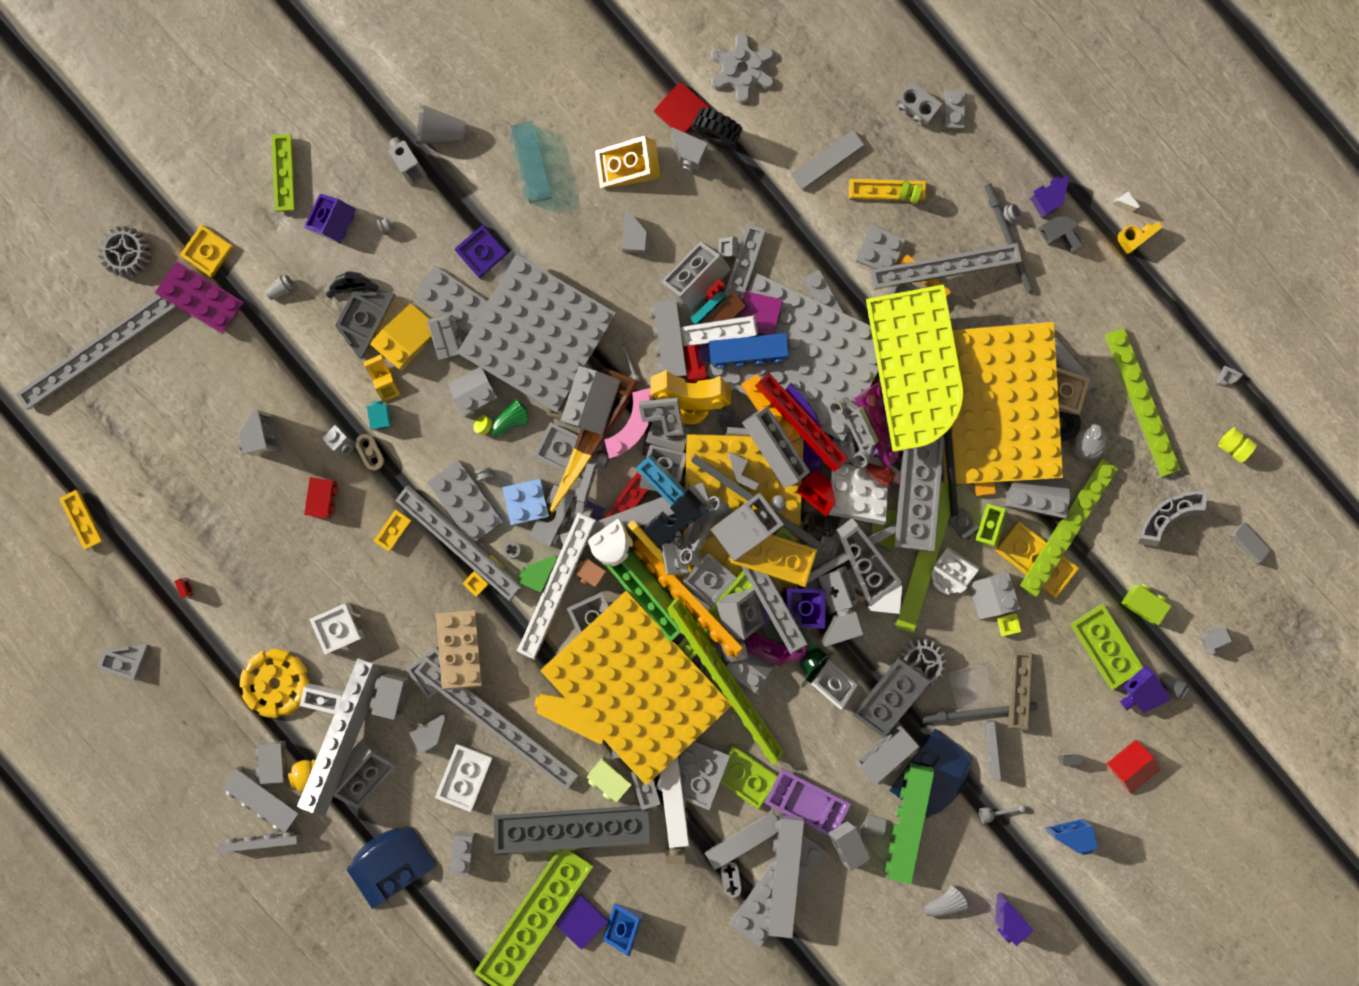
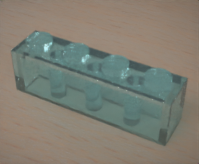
M533 120L511 125L512 132L508 133L511 144L515 143L516 147L513 154L515 162H519L521 168L517 169L520 181H524L525 187L522 188L524 199L528 198L530 204L552 199Z

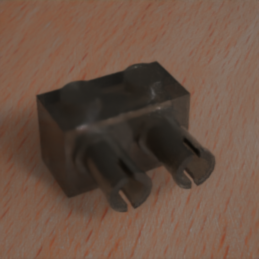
M804 499L800 521L804 522L803 529L807 532L808 526H810L809 532H813L816 528L815 525L823 527L822 534L826 537L828 531V537H832L834 530H837L841 517L833 515L825 517Z

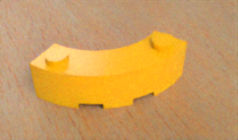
M667 370L651 377V395L657 400L678 398L680 409L704 411L721 409L731 404V387L728 386V383L721 376L714 379L697 381V384L687 383L685 379L677 377Z

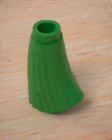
M516 399L496 418L489 432L497 438L517 426H528V409Z

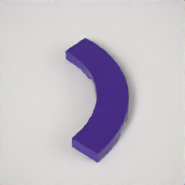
M790 383L785 390L821 428L817 414L813 411L806 396L795 385ZM804 439L803 462L810 473L802 479V482L815 470L819 472L822 459Z

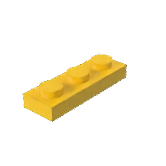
M79 490L59 498L84 550L104 542Z

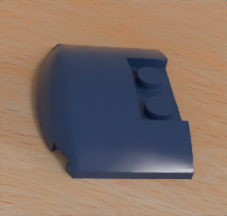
M936 729L932 731L906 766L909 769L910 763L933 767L934 775L925 818L941 812L955 800L968 779L972 761L971 755ZM905 769L889 789L898 798H900L901 788L905 787L907 781L904 780Z
M406 827L407 829L396 828L376 836L356 853L350 866L347 868V872L372 909L437 866L412 827Z

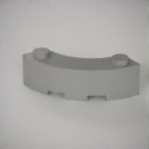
M1185 492L1163 501L1148 516L1139 535L1138 544L1157 547L1162 533L1170 524L1185 517H1202L1206 509L1208 492Z

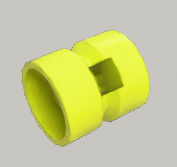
M1233 427L1223 436L1218 447L1226 453L1232 452L1231 456L1239 463H1242L1254 452L1257 444L1250 438H1243L1244 434Z

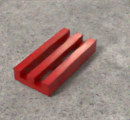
M717 280L706 292L707 301L712 299L718 292L724 290L725 284L721 280Z

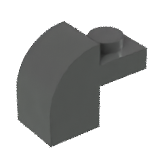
M1064 216L1056 217L1038 228L1047 245L1061 237L1070 253L1082 246L1079 235L1072 231L1078 224L1071 218Z

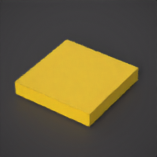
M201 224L180 256L213 278L234 246Z

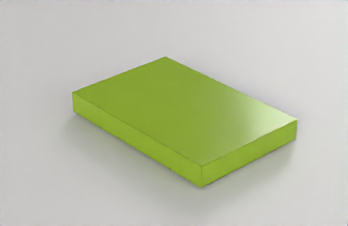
M732 745L727 752L731 756L721 784L759 810L778 775Z

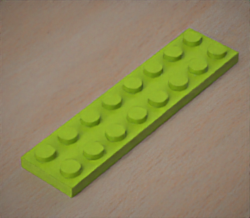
M572 850L556 851L474 974L491 986H513L594 865Z

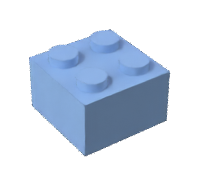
M542 479L502 487L511 525L550 517Z

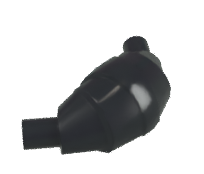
M346 271L336 276L329 286L326 296L332 299L336 293L365 291L367 289L376 292L379 286L372 283V280L362 275V273Z

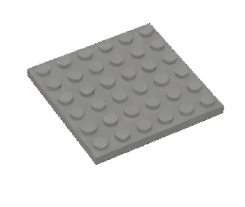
M516 254L457 354L557 413L572 388L578 367H585L616 313Z

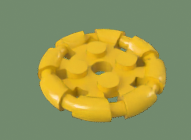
M270 649L267 652L263 650L254 655L248 661L249 664L246 669L243 668L240 677V687L243 689L242 697L248 707L260 712L259 715L268 718H279L280 715L288 716L299 709L303 688L309 684V679H307L306 675L308 671L303 662L297 656L294 657L289 651L283 649ZM272 658L274 664L268 665L267 659ZM285 661L290 663L289 668L283 665ZM255 668L260 670L257 675L253 673ZM298 674L300 681L294 682L293 675ZM272 678L279 679L280 686L278 688L271 686ZM255 684V692H251L250 685ZM293 691L297 694L295 699L290 696ZM261 699L267 701L265 706L259 703ZM282 701L283 707L278 708L277 703Z

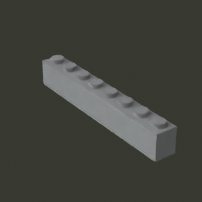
M357 658L297 807L314 814L326 815L375 694L376 680L382 676L384 668Z

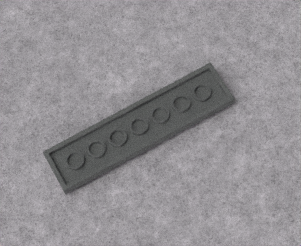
M641 806L494 815V848L496 856L650 845L649 809L641 810Z

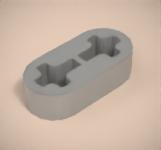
M732 860L721 866V875L725 894L730 898H735L740 895L741 884L737 863ZM729 864L732 868L735 867L732 870V877L728 876V871H724ZM729 881H733L734 887H738L734 893L727 890L730 887Z

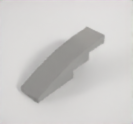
M774 811L741 828L739 832L707 850L705 855L714 870L776 834L775 821L779 819Z

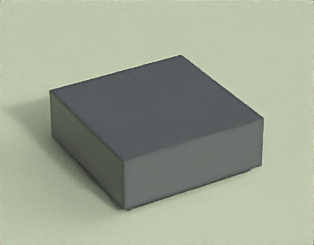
M1078 754L1058 756L1059 764L1063 766L1083 764L1082 757Z

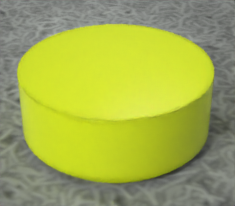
M485 415L479 416L474 423V431L480 435L487 434L492 427V420Z

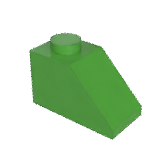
M552 556L528 565L527 568L524 567L519 576L522 579L520 583L542 593L558 557Z

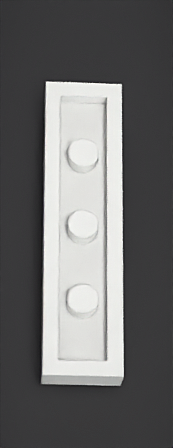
M755 315L680 327L683 346L709 343L712 340L758 335Z

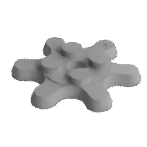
M739 34L735 38L736 45L733 51L725 52L721 48H715L711 51V59L719 63L722 68L721 73L712 78L711 86L715 90L732 86L736 91V101L740 104H746L750 98L749 91L753 86H760L765 90H769L774 86L773 78L766 75L763 71L764 64L773 59L774 52L768 47L763 48L759 52L752 51L749 48L748 36ZM745 63L748 70L746 72H739L737 66Z

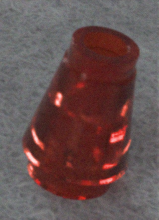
M873 463L868 465L865 472L881 485L888 487L892 484L896 475L892 471L893 469Z

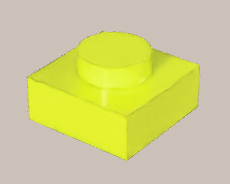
M1017 613L996 617L1001 636L1021 632Z

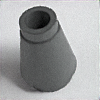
M1165 674L1160 679L1163 688L1176 699H1183L1189 691L1190 686L1186 685L1187 682Z

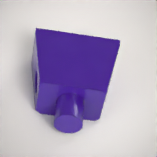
M1145 665L1124 684L1123 688L1129 696L1121 700L1120 704L1126 711L1136 706L1142 713H1146L1171 699L1155 673Z

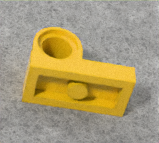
M1159 222L1153 225L1148 223L1141 230L1137 226L1129 225L1119 232L1118 242L1128 254L1159 231L1162 225ZM1126 232H1130L1132 234V240L1127 239Z

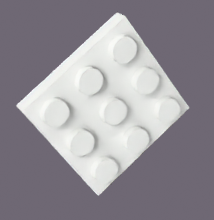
M845 463L835 472L830 469V482L836 503L828 515L884 525L887 511L888 472L866 467L860 468L856 465Z

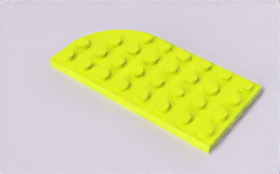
M944 284L866 299L893 452L921 448L937 441L951 428L961 409L963 386Z

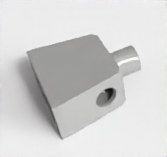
M398 137L389 141L391 148L388 152L410 185L427 176L405 141H400Z

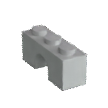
M554 484L546 500L547 503L552 505L559 486ZM567 492L556 508V517L553 521L546 523L537 519L529 537L549 547L552 543L556 545L560 537L558 531L561 526L565 527L569 519L566 515L569 509L572 510L573 506L577 503L575 494Z

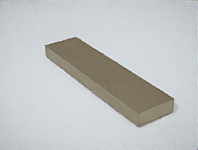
M1012 651L1009 729L1029 730L1033 653Z

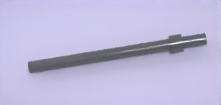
M992 183L984 186L989 197V205L995 212L1007 245L1015 244L1000 206L1002 204L1000 198L996 196ZM1023 261L1015 264L1026 292L1033 290Z
M1036 702L1030 703V711L1038 709ZM1009 706L949 713L941 711L937 712V714L922 716V722H938L939 724L946 723L948 720L1009 713Z

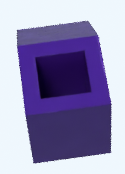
M1058 176L1050 181V186L1046 188L1041 186L1033 191L1034 195L1030 200L1041 218L1063 205L1069 181L1068 176L1062 179Z

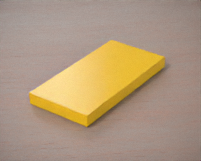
M1017 521L994 551L1026 575L1047 542L1023 523ZM1062 556L1042 589L1052 597L1057 598L1080 568L1065 556Z
M769 535L735 561L732 559L731 563L806 587L817 549Z

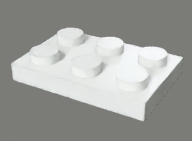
M457 743L435 798L471 812L493 757Z

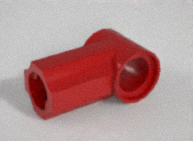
M699 344L683 347L688 383L707 380Z

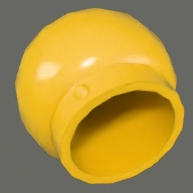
M313 759L311 762L309 760H302L292 766L291 773H288L292 788H296L298 792L303 793L316 760Z

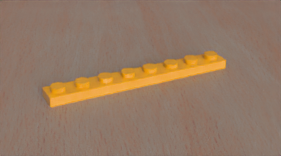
M637 539L633 543V554L638 560H642L646 564L647 570L658 577V581L663 587L667 586L674 599L680 597L690 614L697 618L698 624L710 632L711 638L723 646V650L728 656H733L735 660L742 655L743 648L674 575L666 574L665 565L659 561L640 539Z

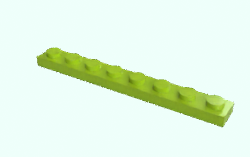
M1121 328L1104 335L1160 477L1181 470L1125 329Z
M1104 459L1098 461L1068 508L1066 518L1061 519L1019 587L1034 597L1038 596L1118 469Z

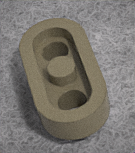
M368 434L360 435L356 439L355 445L365 466L374 471L381 469L385 460L375 439ZM365 441H369L367 448L363 445ZM376 457L378 463L374 465L372 459Z

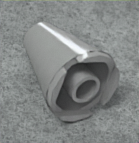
M420 104V109H423V113H419L417 135L420 136V140L416 139L417 144L463 141V138L467 137L468 125H465V121Z

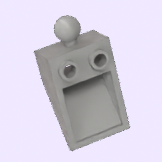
M758 493L710 530L735 561L784 525L774 511L783 510L786 507V500L783 496L776 495L771 499V504L769 505L761 493ZM753 504H757L759 506L758 511H754L752 509ZM765 520L771 522L770 527L764 525Z

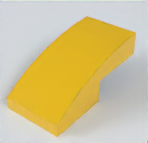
M492 554L490 555L503 569L505 568ZM476 571L462 583L475 597L489 585Z

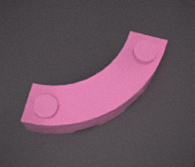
M651 388L632 393L633 410L628 423L619 433L605 439L609 459L619 457L631 450L646 433L650 421L642 422L639 402L653 400Z

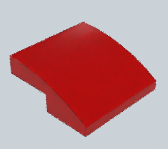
M680 82L653 112L671 128L673 127L686 133L691 129L698 110L709 107Z

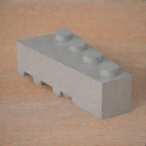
M853 518L837 529L864 597L870 606L902 583Z

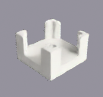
M350 603L342 604L309 619L324 654L331 653L365 638L362 630L357 629L351 615L353 609Z

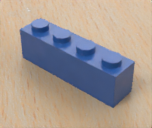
M786 333L709 341L711 365L716 367V369H726L729 365L746 367L749 363L760 366L765 365L769 361H773L774 364L785 363V360H789L788 337Z

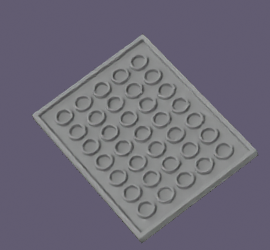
M756 273L747 291L783 300L774 334H787L789 360H785V363L774 364L773 361H769L765 365L756 366L754 363H749L746 367L729 365L726 369H716V367L710 364L706 372L707 377L714 379L721 376L728 383L729 387L746 396L747 394L742 389L741 383L757 374L762 379L770 373L784 389L792 383L808 399L813 411L817 414L821 429L826 434L844 442L850 427L843 414L835 416L829 411V404L841 396H846L850 402L858 406L855 397L872 385L879 370L871 326Z

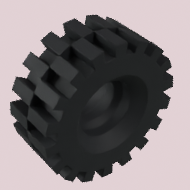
M700 108L691 126L692 130L700 134L701 137L728 148L735 147L743 130V127L737 121L732 120L731 117L709 108Z

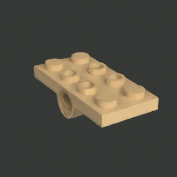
M475 610L436 613L442 690L481 687Z

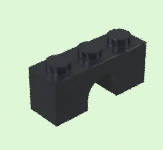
M688 489L670 507L675 513L676 518H670L662 511L648 523L644 531L659 546L665 542L669 544L675 539V534L678 531L680 533L684 532L689 527L688 523L691 520L696 522L703 515L701 511L705 505Z

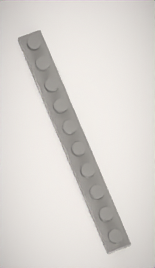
M157 295L17 392L16 396L26 410L32 409L177 307Z
M426 656L414 672L563 789L567 790L577 778V772L469 688L442 690L440 665Z

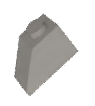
M625 211L622 251L645 254L646 249L650 248V237H647L646 230L629 211Z
M446 713L409 733L420 754L424 751L428 754L437 749L436 745L441 741L448 717Z

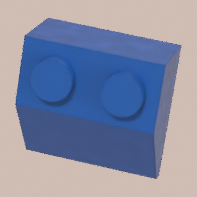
M1084 819L1045 828L1046 832L1077 853H1081V855L1093 853L1092 850L1098 849L1093 826Z

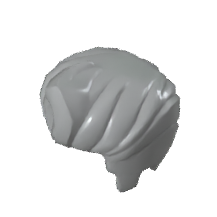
M1091 424V426L1078 431L1073 438L1072 450L1080 461H1092L1104 453L1107 439L1102 427Z

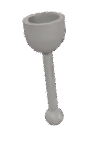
M1020 805L1019 808L996 812L991 808L985 807L979 809V815L982 824L992 822L996 815L1019 811L1024 813L1026 807Z

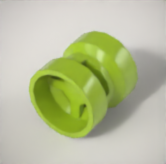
M904 180L898 199H908L911 203L917 204L923 186L919 184L912 185L909 181Z

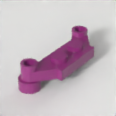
M754 632L744 640L747 653L780 667L785 663L801 662L807 653V646L790 654L786 646Z

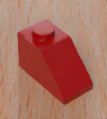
M817 470L807 476L797 490L800 496L825 517L836 503L831 482Z

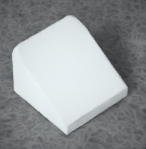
M1130 192L1125 193L1113 202V205L1130 212L1140 207Z

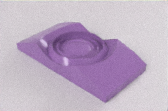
M781 769L764 802L788 816L803 817L804 824L829 836V832L841 825L851 803L785 769Z

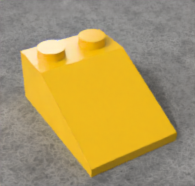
M643 136L595 151L600 188L644 183L661 178L656 141Z
M410 303L380 331L370 345L398 369L404 371L432 338L427 324L429 318Z

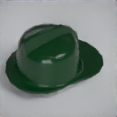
M812 645L807 650L806 655L800 662V667L806 676L802 688L811 681L820 667L831 658L833 652L827 654L816 645Z

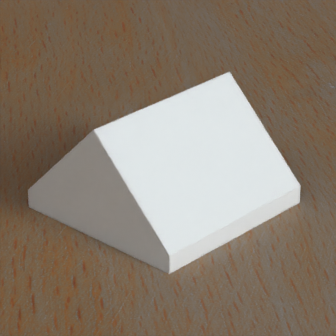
M899 584L870 606L868 603L865 607L871 611L900 614L902 585Z
M830 660L821 667L810 681L811 685L840 710L843 709L858 685Z

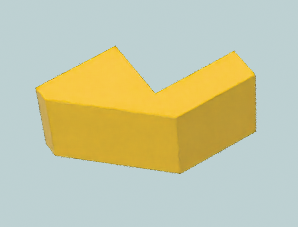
M382 355L364 362V366L373 380L375 390L383 403L401 395Z

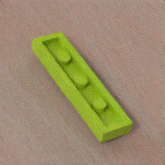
M271 135L275 211H296L292 135Z

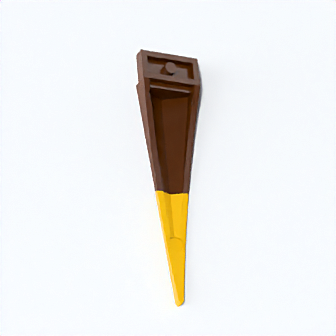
M605 367L602 369L601 373L621 381L604 433L599 435L580 429L566 471L550 508L552 513L556 510L630 402L629 399L638 384L635 379Z

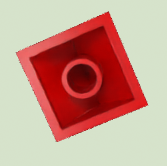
M1134 740L1106 763L1130 794L1161 770L1155 758L1137 740Z

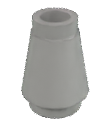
M288 275L279 276L265 290V294L270 300L292 292L295 285Z

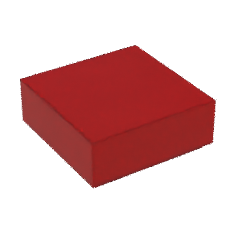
M180 578L174 581L181 599L193 596V591L187 578Z

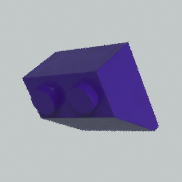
M319 194L304 228L331 241L341 243L346 236L349 224L354 219L356 209L340 199Z
M782 588V599L799 628H825V589Z
M999 892L996 900L995 922L999 926L997 930L1009 944L1013 942L1017 947L1034 930Z

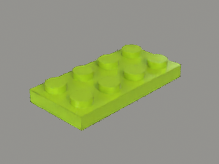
M1100 604L1069 624L1111 690L1131 679L1143 668L1104 604Z

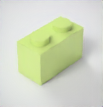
M604 757L587 776L589 779L588 783L595 789L599 787L604 792L603 796L609 801L614 800L617 802L632 785V781Z

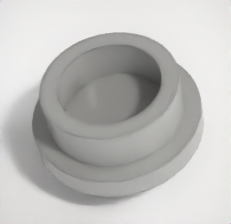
M1015 204L1006 205L1004 217L1010 223H1015L1021 217V211Z

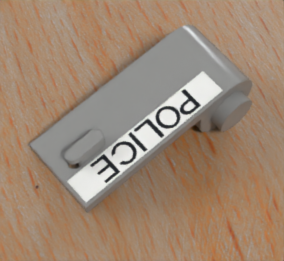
M678 531L673 541L669 544L665 542L661 545L667 575L689 574L688 565L680 561V553L684 549L682 533Z

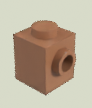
M589 558L585 561L582 559L575 568L578 570L576 573L579 576L578 580L586 586L589 583L596 587L606 573L605 569Z

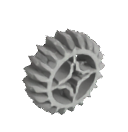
M116 226V232L113 229H109L110 235L103 234L104 238H106L105 242L99 241L103 245V247L98 248V251L102 252L98 256L99 259L103 260L102 266L107 267L106 271L112 272L115 276L120 275L122 278H126L127 275L133 277L134 272L139 275L140 268L146 269L144 263H150V260L146 259L147 256L152 255L151 252L147 251L151 248V245L146 244L149 241L148 238L143 237L144 234L141 231L137 232V229L134 227L130 229L128 226H124L122 229L120 226ZM130 238L135 240L138 250L132 248ZM125 249L131 251V252H127L126 254L124 253V255L121 254V253H119V252H123ZM112 254L118 256L119 266L114 262Z
M918 638L915 640L916 645L912 641H908L910 648L903 645L902 648L905 652L898 651V654L907 661L909 655L916 650L915 660L908 663L926 676L928 669L936 665L934 673L928 677L931 679L929 686L934 688L933 681L940 684L938 676L945 677L941 670L947 671L948 669L942 666V664L948 662L947 659H941L945 652L938 653L941 647L938 645L933 648L935 645L934 641L927 645L928 640L925 638L922 644ZM922 649L931 651L935 659H926ZM920 660H922L925 663H928L925 664V666H923L924 668L922 670L920 667L915 666L917 665V663H920Z

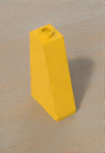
M544 692L540 693V697L536 696L534 708H537V714L598 744L603 743V738L564 696Z

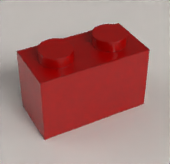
M310 477L304 515L331 519L336 509V505L333 503L334 497L338 495L339 486L336 485L337 481Z

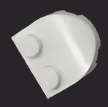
M619 518L588 539L593 555L604 565L616 566L628 557L627 551L629 546H633V541L628 536L624 524Z
M946 547L933 567V584L939 591L945 594L961 593L967 588L968 583L978 572L979 567L949 547Z

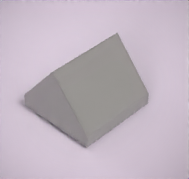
M867 814L863 834L882 838L886 829V819Z

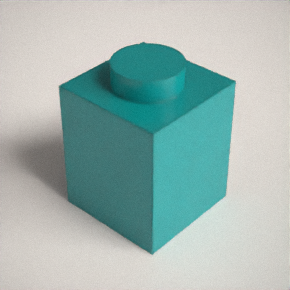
M383 401L372 402V406H367L371 430L393 427L388 404H383Z

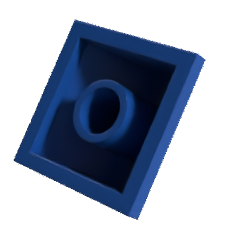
M614 903L603 941L623 954L630 956L642 921L643 912Z

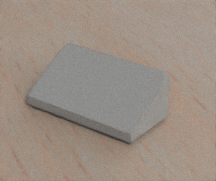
M1244 522L1229 535L1255 563H1261L1270 551Z

